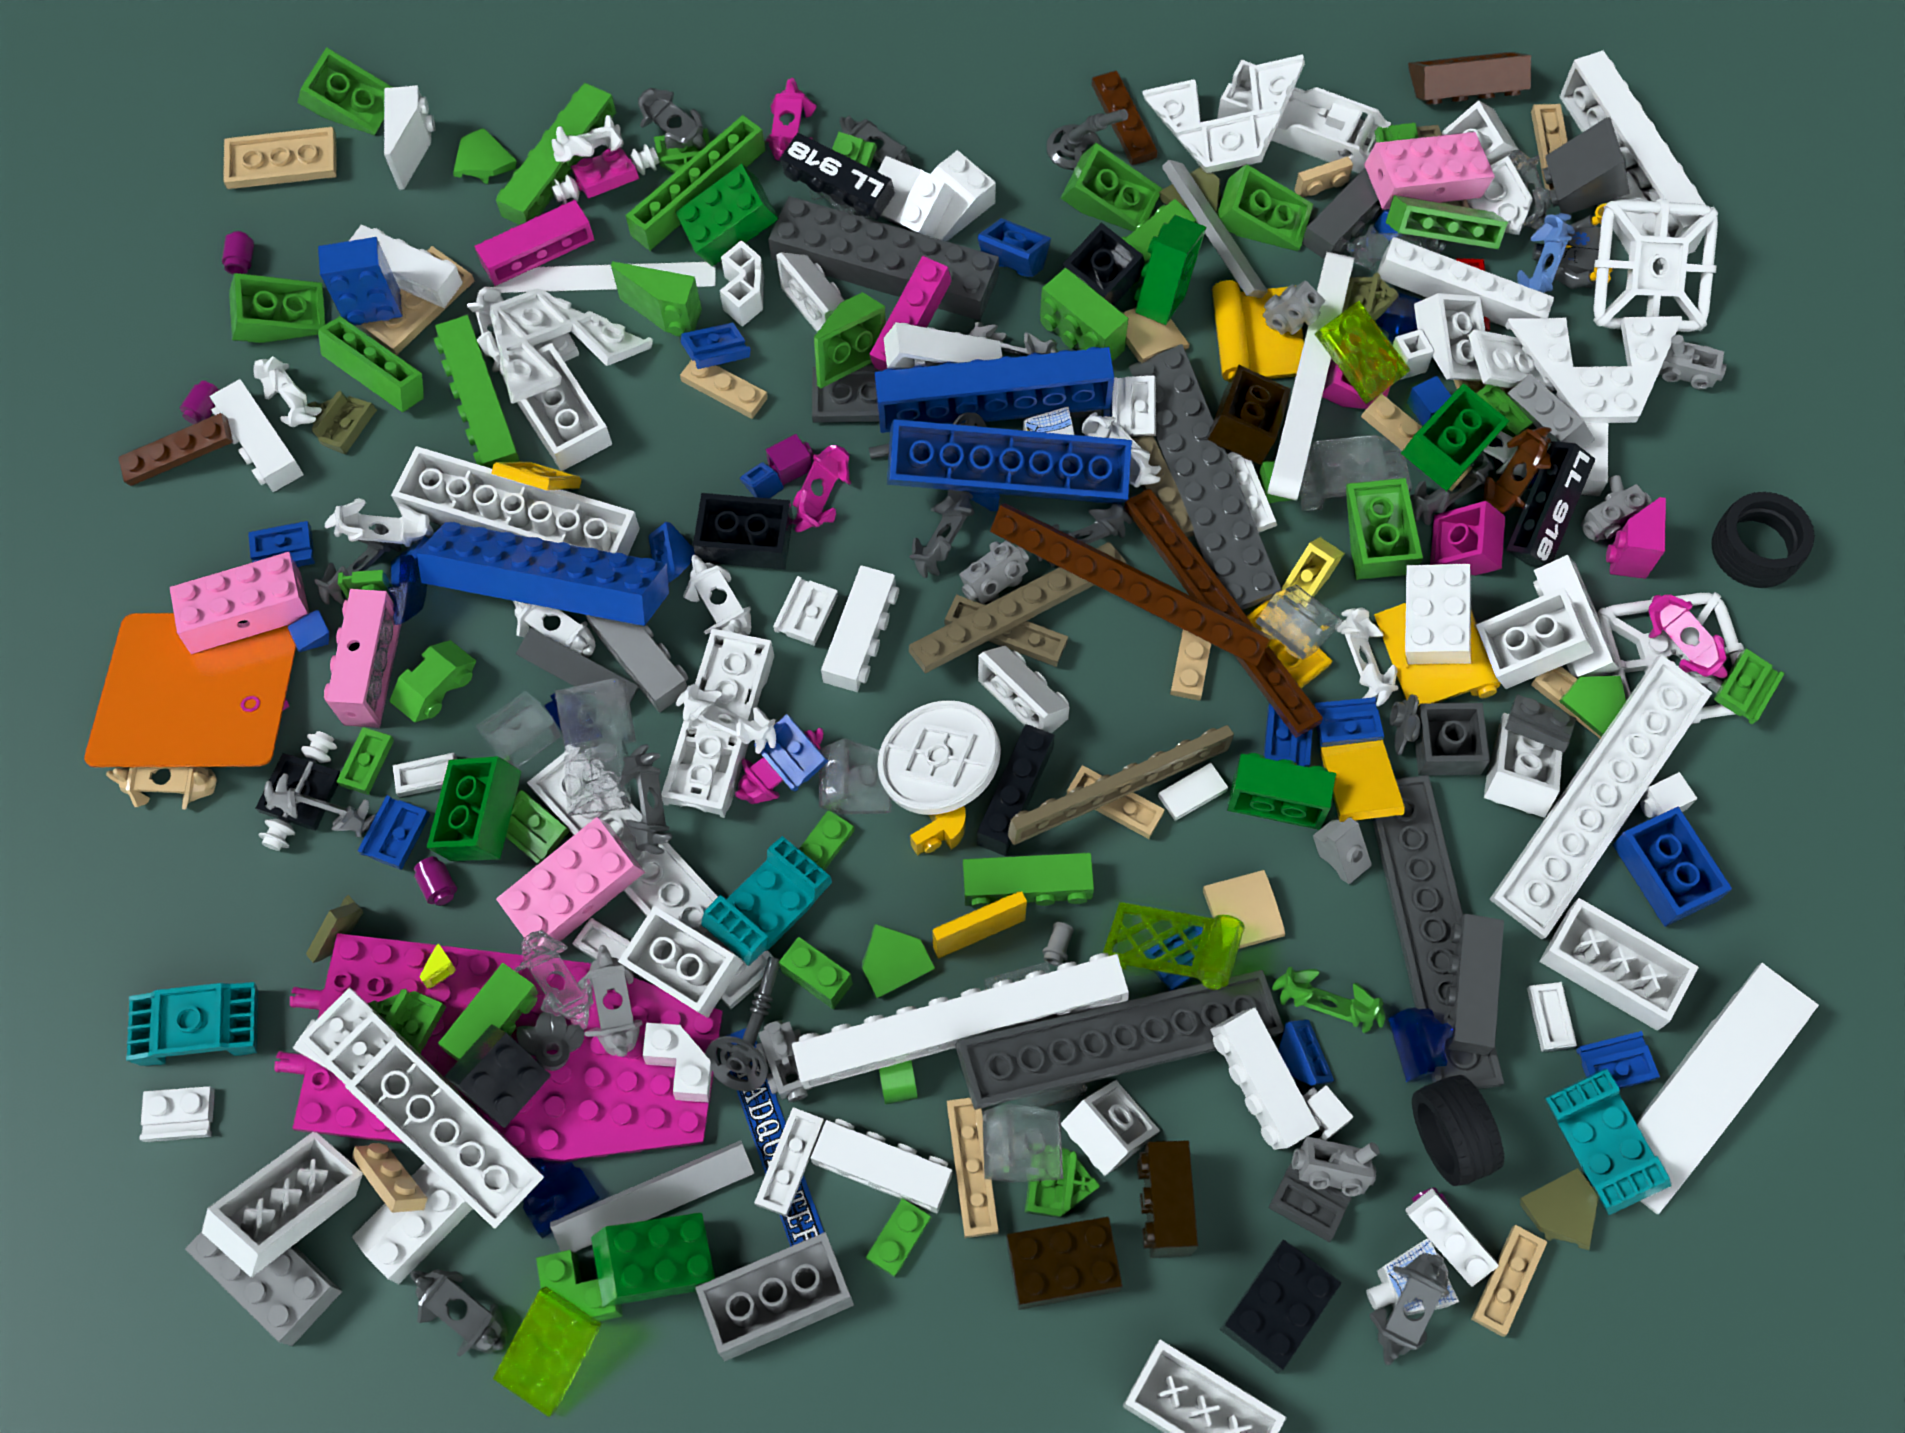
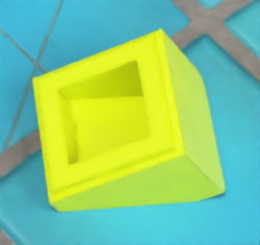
M439 944L434 948L419 976L427 989H431L456 971Z

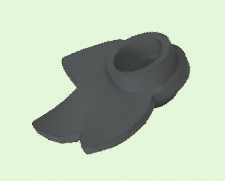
M1411 694L1408 700L1396 701L1391 710L1390 724L1397 728L1394 740L1397 755L1403 753L1407 741L1415 742L1419 736L1420 718L1416 714L1419 700L1414 694Z
M548 1008L540 1014L536 1026H519L516 1035L518 1044L527 1053L536 1056L537 1062L544 1069L554 1071L563 1067L567 1063L570 1053L580 1048L584 1041V1027L582 1024L567 1026L561 1012L554 1008ZM550 1050H557V1051H558V1052H557L556 1054H554V1055H550V1054L547 1053V1051H550Z

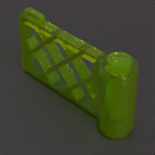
M1119 902L1103 953H1109V956L1117 954L1121 969L1126 970L1127 965L1198 978L1205 987L1218 990L1229 985L1245 925L1241 920L1230 915L1221 914L1214 918ZM1125 914L1136 915L1141 919V922L1128 929L1122 923ZM1160 920L1169 921L1173 927L1159 935L1151 926ZM1192 925L1203 927L1202 934L1191 940L1183 932V930ZM1147 928L1153 938L1137 945L1132 935ZM1178 934L1184 944L1169 951L1163 941ZM1125 939L1133 947L1123 954L1113 952L1114 946ZM1157 944L1164 952L1162 956L1156 959L1146 958L1143 954L1144 951ZM1190 950L1194 956L1192 966L1178 964L1174 958Z

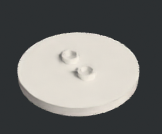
M937 701L920 706L902 717L886 735L879 751L877 764L881 784L896 804L914 813L935 815L959 809L978 797L993 779L1001 755L999 736L990 719L981 710L970 704L960 701Z

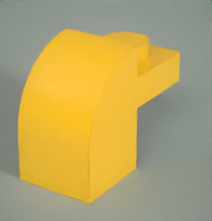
M965 806L943 814L928 815L932 823L910 835L911 847L917 856L923 852L931 853L941 846L943 840L952 850L960 843L965 833Z

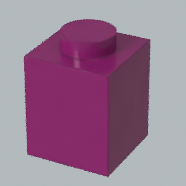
M797 434L765 449L768 465L777 472L783 485L808 473L811 469V458H813L814 454L806 441L802 443Z

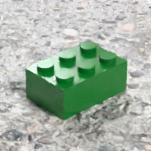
M742 163L675 212L695 253L712 267L719 263L721 257L741 240L747 243L779 219L758 178Z
M1174 215L1168 224L1164 223L1158 237L1154 236L1148 247V253L1151 254L1150 260L1146 261L1142 269L1141 277H1144V282L1140 284L1135 294L1134 300L1138 301L1135 313L1167 325L1186 298L1206 231L1205 226L1178 215Z
M1463 383L1413 436L1401 454L1447 492L1508 424L1509 420Z
M1258 753L1241 754L1233 776L1227 811L1320 830L1331 808L1336 773L1329 772L1321 766H1311L1310 768L1299 766L1294 761L1287 759L1279 761L1265 759L1263 755Z
M499 756L449 760L427 848L449 861L501 859L522 771Z
M702 1212L605 1226L591 1237L603 1307L695 1292V1287L715 1279Z

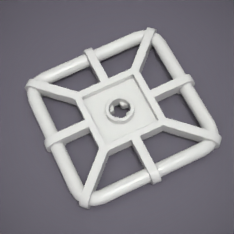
M1657 199L1656 201L1617 200L1614 202L1609 201L1604 206L1598 260H1595L1594 268H1597L1593 307L1595 318L1593 321L1598 327L1621 329L1623 318H1615L1614 316L1635 295L1648 296L1646 317H1659L1661 296L1673 297L1689 318V321H1681L1677 332L1701 331L1707 325L1713 273H1716L1717 265H1714L1718 230V211L1715 207L1703 204L1669 202L1667 199ZM1624 212L1654 213L1656 216L1654 236H1642ZM1669 214L1699 216V219L1679 238L1667 237ZM1614 220L1630 240L1629 261L1610 260ZM1706 227L1702 265L1687 264L1689 243ZM1658 259V263L1662 264V269L1657 270L1655 274L1653 263ZM1609 268L1628 269L1626 290L1605 309ZM1686 272L1701 273L1698 309L1684 292Z
M1701 592L1675 596L1686 602L1691 601L1693 606L1706 604L1697 617L1701 625H1703L1714 609L1726 647H1724L1726 657L1731 659L1733 665L1740 652L1745 649L1743 644L1738 642L1728 609L1723 600L1720 599L1721 595L1716 592L1714 594ZM1653 597L1651 600L1612 605L1601 608L1597 612L1620 667L1619 670L1610 673V675L1621 676L1626 701L1630 697L1631 692L1625 673L1644 670L1646 674L1652 663L1660 655L1668 659L1673 654L1678 656L1680 660L1690 661L1663 629L1662 633L1657 637L1649 638V633L1643 634L1616 618L1618 616L1648 612ZM1688 627L1682 632L1681 637L1685 644L1696 646L1700 643L1698 640L1699 632L1696 628ZM1611 630L1636 644L1640 659L1625 662L1620 660ZM1695 671L1687 673L1704 687L1716 693L1723 681L1713 675L1704 677ZM1721 704L1704 706L1691 724L1699 723L1701 719L1735 715V713Z

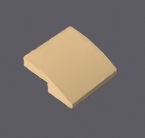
M1136 308L1123 312L1129 318L1126 344L1139 362L1143 363L1154 355L1180 344H1183L1184 349L1189 348L1190 344L1171 319L1167 325L1135 313Z
M1265 870L1203 886V894L1212 914L1213 927L1223 953L1285 936L1280 912Z

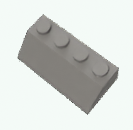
M826 1232L695 1287L718 1354L724 1361L854 1306Z

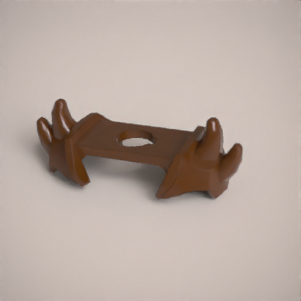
M1539 427L1535 430L1526 429L1507 442L1508 448L1518 446L1517 451L1496 483L1490 476L1486 477L1483 501L1490 503L1502 514L1506 513L1513 506L1524 508L1525 503L1520 498L1538 469H1550L1551 467L1550 454L1547 452L1548 444L1551 443V439L1547 436L1552 431L1550 427ZM1526 463V477L1521 481H1516L1513 476L1514 468L1519 464Z

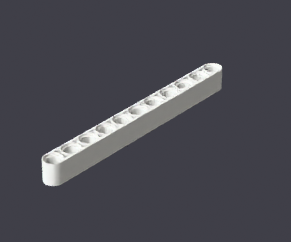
M1331 252L1326 253L1317 292L1326 301L1319 309L1321 314L1318 319L1311 325H1308L1267 494L1297 501L1354 257Z

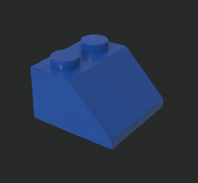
M1001 218L979 233L978 242L981 252L999 256L1000 267L1007 266L1016 270L1021 276L1033 277L1044 268L1051 238Z

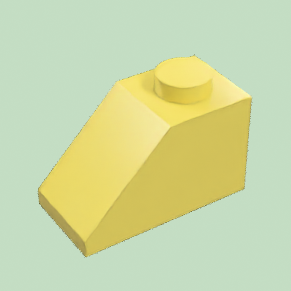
M1321 537L1310 542L1282 586L1283 595L1303 609L1306 608L1330 578L1345 553Z

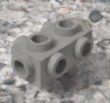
M1305 280L1297 286L1290 285L1281 296L1277 294L1272 296L1264 305L1266 311L1262 316L1266 319L1269 328L1276 329L1281 335L1288 331L1293 335L1301 329L1304 322L1307 325H1311L1318 319L1321 314L1319 309L1326 300Z
M1675 335L1671 338L1672 344L1658 373L1662 375L1665 381L1677 382L1683 380L1691 382V386L1696 389H1706L1707 387H1713L1717 380L1721 381L1726 371V364H1723L1724 351L1716 350L1709 346L1687 343L1681 335Z
M1619 475L1610 477L1608 480L1612 492L1605 497L1606 501L1588 510L1580 524L1585 535L1594 542L1614 537L1618 530H1622L1628 519L1652 503L1650 496L1643 492L1637 484L1624 490Z
M1007 540L1001 544L999 542H992L989 546L990 552L972 563L959 574L964 584L961 589L967 599H970L972 602L975 600L981 604H989L997 600L999 592L1006 587L1018 585L1022 581V576L1028 572L1025 563L1029 561V557L1023 548L1015 547Z
M775 1021L767 1024L764 1027V1031L758 1032L761 1043L755 1046L763 1055L765 1061L769 1063L772 1072L767 1076L772 1094L779 1092L781 1100L788 1098L789 1102H796L808 1096L807 1090L813 1089V1087L805 1089L801 1084L791 1044L799 1041V1037H801L800 1030L793 1031L789 1021L785 1023ZM796 1074L798 1080L788 1084L786 1082L787 1076Z
M1306 1137L1300 1149H1296L1293 1153L1292 1168L1299 1170V1180L1309 1182L1310 1186L1314 1189H1325L1329 1186L1342 1189V1193L1346 1196H1358L1364 1194L1367 1188L1375 1182L1376 1167L1372 1164V1158L1377 1156L1380 1150L1374 1142H1370L1363 1148H1357L1319 1138Z

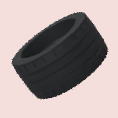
M1754 492L1739 498L1727 509L1715 527L1711 548L1716 563L1727 576L1749 587L1768 588L1783 583L1797 572L1813 548L1815 535L1809 516L1792 499L1790 500L1788 497L1772 492ZM1755 521L1764 523L1776 530L1785 541L1788 550L1787 558L1769 559L1760 557L1750 551L1740 540L1737 524L1739 522Z
M1460 1074L1428 1084L1413 1093L1412 1109L1419 1135L1436 1169L1449 1184L1453 1186L1468 1184L1491 1175L1503 1167L1504 1148L1495 1119L1482 1094L1466 1076Z

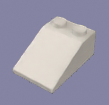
M418 85L385 88L384 155L399 190L405 189L431 144V132L435 131L433 115H428V102L426 97L421 96Z
M958 150L941 162L930 174L946 182L955 190L932 235L933 238L943 241L950 240L995 204L996 182Z
M885 156L878 172L891 178L895 195L880 216L906 230L932 237L955 190L946 182L920 169Z
M1437 293L1415 303L1417 330L1422 329L1434 350L1432 356L1446 380L1482 381L1468 337L1474 329L1485 331L1480 296Z
M1503 713L1486 776L1484 798L1545 818L1560 791L1562 752L1505 729L1509 714Z

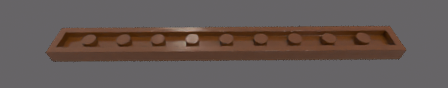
M1150 488L1125 501L1124 508L1190 596L1254 627ZM1269 646L1258 666L1235 656L1295 738L1322 723L1323 717Z
M1006 503L1001 504L990 530L991 533L1255 666L1261 663L1272 636Z

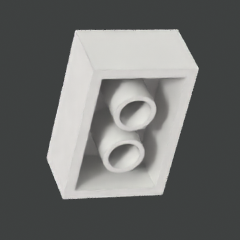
M1470 564L1407 565L1405 653L1408 664H1471Z
M1564 587L1476 625L1496 678L1505 689L1594 653L1575 605Z
M653 906L618 960L619 963L707 1018L743 964V961L656 906Z

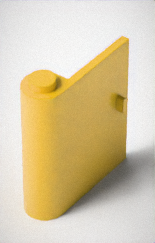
M1232 280L1220 281L1212 287L1221 371L1225 381H1230L1238 365L1269 379L1296 376L1304 345L1302 327L1293 335L1289 331L1281 335L1276 329L1269 328L1266 319L1262 316L1266 311L1264 307L1266 302L1275 294L1281 296L1287 287L1267 289L1268 293L1262 298L1246 296L1244 291L1240 292L1239 284Z
M1406 603L1374 614L1378 627L1384 634L1382 638L1392 664L1397 668V677L1406 700H1408L1411 694L1418 697L1419 704L1440 703L1470 692L1473 696H1479L1481 699L1491 697L1497 693V688L1501 683L1496 678L1476 627L1477 623L1472 610L1471 664H1408L1405 653Z

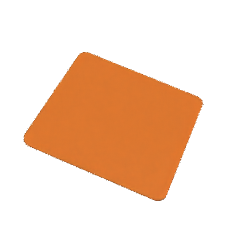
M133 613L127 615L120 625L86 748L84 760L90 767H259L268 764L273 758L296 652V645L288 630L289 625L190 654L177 634L174 613ZM249 696L257 697L260 705L255 711L245 712L242 710L241 702L243 699ZM254 699L247 700L244 707L251 709L256 705V701Z

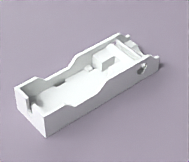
M1244 60L1240 61L1233 75L1232 84H1228L1220 99L1217 119L1254 111L1249 67L1255 66V64ZM1294 87L1271 141L1327 162H1333L1349 156L1353 163L1352 171L1360 173L1365 168L1364 164L1376 144L1374 131L1377 127H1389L1391 122L1386 121L1379 110L1318 87L1306 91ZM1363 112L1368 114L1365 121L1360 118Z
M712 628L695 682L698 689L722 691V695L714 702L716 706L752 721L754 719L753 708L758 705L774 659L771 640ZM749 690H750V691H751V695H750L749 701L746 703V700H747V697H748V693H749ZM697 718L695 720L683 721L661 793L664 805L669 806V804L680 807H694L705 813L719 814L720 817L725 818L726 812L731 806L743 766L741 760L745 758L749 743L745 744L737 736ZM719 718L723 723L735 724L729 719Z

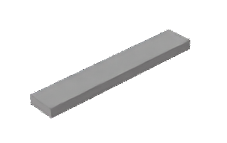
M1168 160L1162 166V169L1197 222L1206 227L1205 234L1245 295L1262 298L1268 293V290L1184 164Z
M740 1140L550 1222V1228L561 1252L567 1250L576 1252L592 1245L591 1237L605 1226L649 1220L754 1174V1170Z

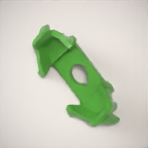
M1288 967L1286 974L1279 977L1272 986L1273 991L1283 988L1280 996V1004L1285 1005L1293 997L1294 1006L1296 1007L1302 1005L1353 1023V1027H1357L1362 1022L1363 1033H1367L1371 1029L1374 1019L1380 1028L1384 1026L1383 999L1381 997H1372L1358 983L1353 984L1355 998L1347 999L1312 987L1310 982L1320 973L1317 969L1295 971L1292 967ZM1320 1000H1329L1336 1004L1337 1007H1328Z

